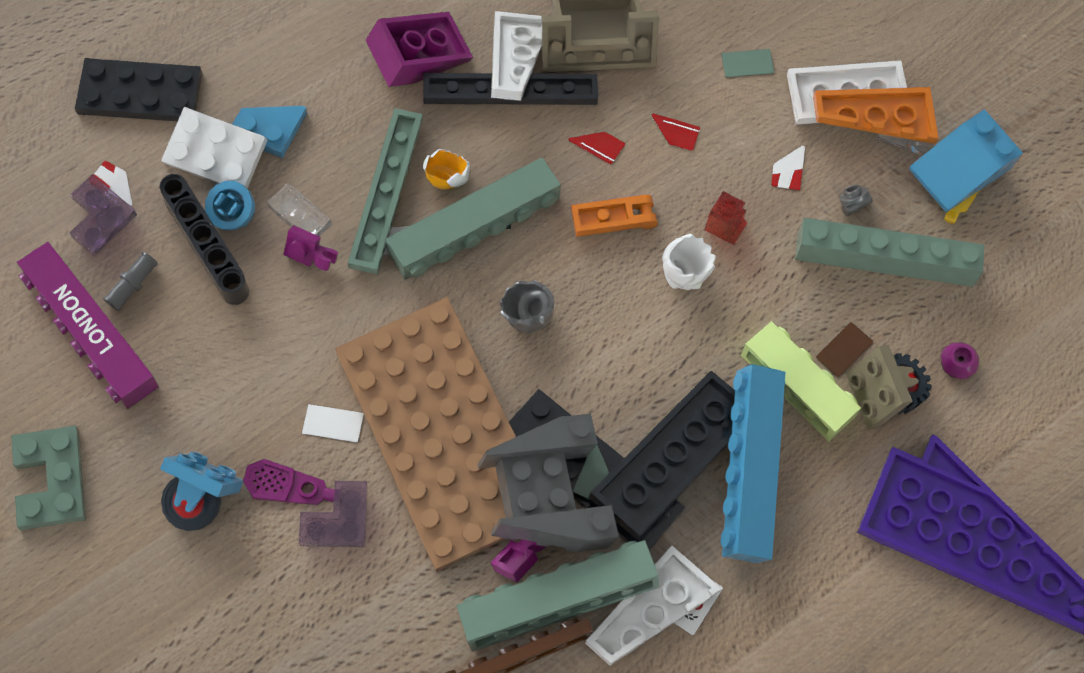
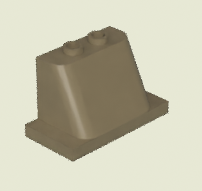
M551 0L552 16H541L542 72L650 68L657 65L659 15L657 11L643 12L640 0Z

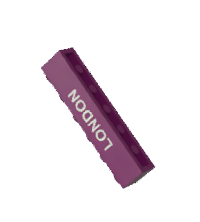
M46 242L17 261L18 266L22 270V273L18 275L20 280L28 290L35 288L39 293L35 297L37 302L46 313L52 310L56 316L52 321L63 335L69 332L74 339L69 343L80 358L84 355L89 358L91 363L87 367L97 380L104 378L109 384L105 390L115 403L122 401L125 407L129 409L159 388L148 368L49 242Z

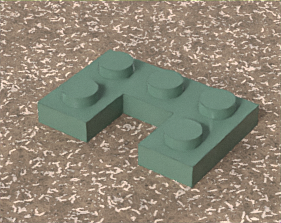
M77 426L11 435L13 466L16 469L46 465L48 491L15 496L17 528L21 531L86 520L80 437Z

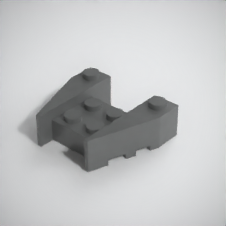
M591 414L558 417L485 452L478 463V469L496 467L506 517L498 520L491 530V536L510 540L522 539L536 542V545L546 547L553 545L566 548L565 550L572 552L607 549L619 537L612 505L576 509L565 459L587 457L598 444Z

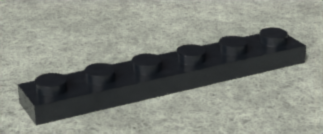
M424 73L423 77L424 104H598L597 74L531 73L521 101L491 98L492 73Z

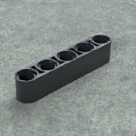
M178 174L166 175L159 185L166 207L222 298L231 305L243 303L249 296V288L243 271L186 180ZM176 190H180V191H181L180 193H178V194H176V195H170L173 191H176ZM195 213L191 218H184L187 214ZM204 236H209V237H210L207 241H204V242H199V241H198L201 237H204ZM216 260H225L221 265H212ZM232 283L240 284L235 289H227Z

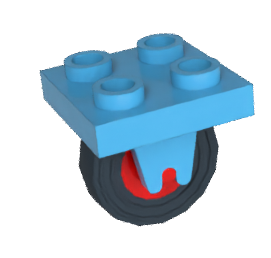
M191 451L190 454L179 453L176 456L165 457L160 470L175 476L164 488L161 498L162 512L168 522L176 528L186 531L200 530L211 524L219 513L220 497L240 492L243 480L236 477L237 472L224 465L216 467L207 463L208 457Z

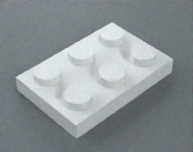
M184 107L161 161L166 165L217 184L224 181H235L248 188L268 140L262 135Z

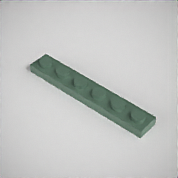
M394 108L348 260V268L377 275L379 273L386 249V238L389 237L422 126L423 114Z

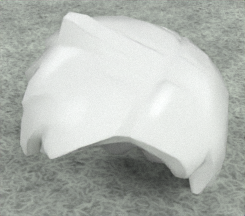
M688 234L675 239L665 248L662 256V261L664 262L663 270L669 285L673 289H699L714 270L716 255L711 254L712 247L704 243L703 238H696L693 234Z

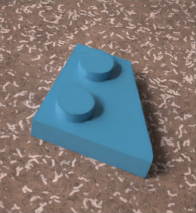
M304 106L241 108L232 125L266 137L268 141L263 151L283 158L307 115V109Z

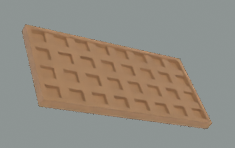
M448 296L335 348L436 572L505 540V538L491 536V530L498 520L506 518L496 467L478 469V463L487 450L516 436Z

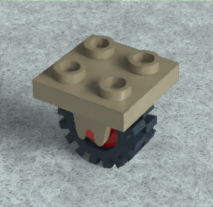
M889 345L878 346L846 373L849 385L861 407L860 411L868 429L879 428L896 414L909 413L926 401L931 394L929 391L932 389V385L927 383L931 378L930 375L923 374L926 371L924 365L919 368L917 364L920 361L916 358L910 361L911 355L908 354L902 357L901 353H896L893 356Z

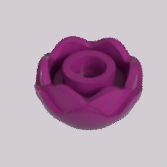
M951 343L941 352L942 368L953 378L966 379L976 373L979 367V356L976 350L967 343Z

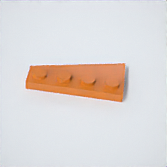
M930 87L817 90L814 92L813 101L816 122L936 144L939 139Z

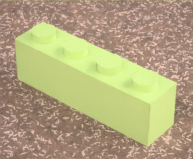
M771 321L745 344L741 356L750 365L755 364L786 372L784 398L828 442L857 416L861 407L858 405L856 398L851 393L843 391L835 383L834 377L827 370H821L813 362L810 353L803 348H799L791 340L790 335L784 328L777 327Z

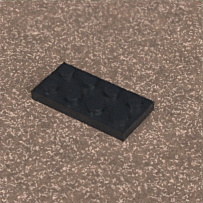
M84 58L75 104L76 113L79 115L178 122L184 107L196 111L202 78L201 66Z

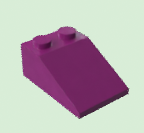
M450 12L381 18L377 20L365 40L388 87L414 84L423 80L424 73H441L473 59Z

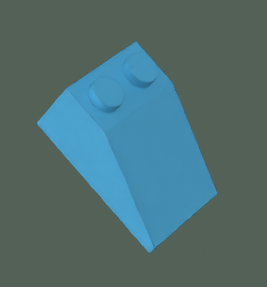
M984 109L961 124L909 167V170L947 213L1011 170L1023 152Z

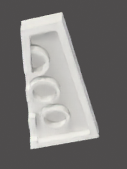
M495 11L491 98L521 101L542 47L541 16Z
M671 546L655 564L659 575L660 587L622 600L586 640L585 644L611 666L718 594L722 588L676 548Z

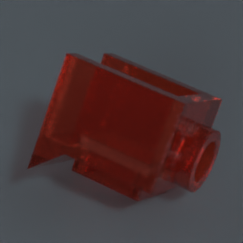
M723 191L709 213L705 231L735 245L747 225V221L744 219L747 212L744 209L745 202Z

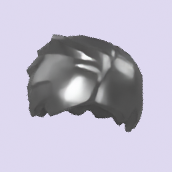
M536 280L531 282L518 281L512 287L507 288L504 292V297L500 299L501 314L513 328L521 332L532 333L541 330L549 324L552 318L554 296L544 284Z

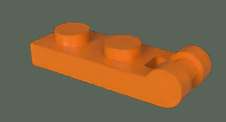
M639 195L571 205L570 211L576 237L635 228L651 229L656 227L658 221L656 214L652 212V207L654 206L652 196ZM637 209L641 214L634 215L633 210Z

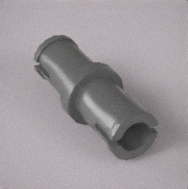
M142 252L128 271H123L119 275L121 279L103 300L119 311L135 290L139 291L142 288L141 283L154 267L158 265V262L149 254Z

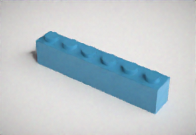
M751 364L737 370V374L734 377L735 401L731 409L733 426L732 435L728 442L730 463L726 471L728 488L727 498L723 505L725 525L720 540L723 547L722 557L752 563L772 560L785 371Z

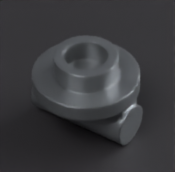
M851 185L845 188L844 193L839 197L842 211L846 216L857 212L873 202L868 188L861 187L860 185Z

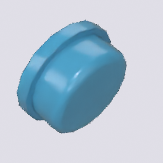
M224 181L215 185L209 191L205 200V211L214 226L223 230H236L246 226L252 220L255 213V202L251 192L244 185L235 181Z

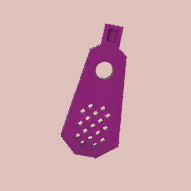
M262 459L248 465L243 478V483L250 495L256 500L318 505L323 500L338 503L341 494L339 490L327 488L322 479L267 459ZM310 484L314 486V490L311 493L305 494L302 492L305 485Z

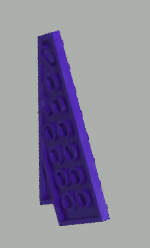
M933 434L927 442L921 459L895 447L890 449L857 530L858 534L1084 635V580L957 455Z

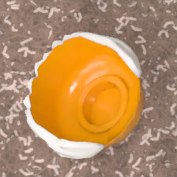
M438 149L431 156L428 155L426 157L423 169L427 180L435 188L452 190L468 181L470 164L463 156H458L449 150Z

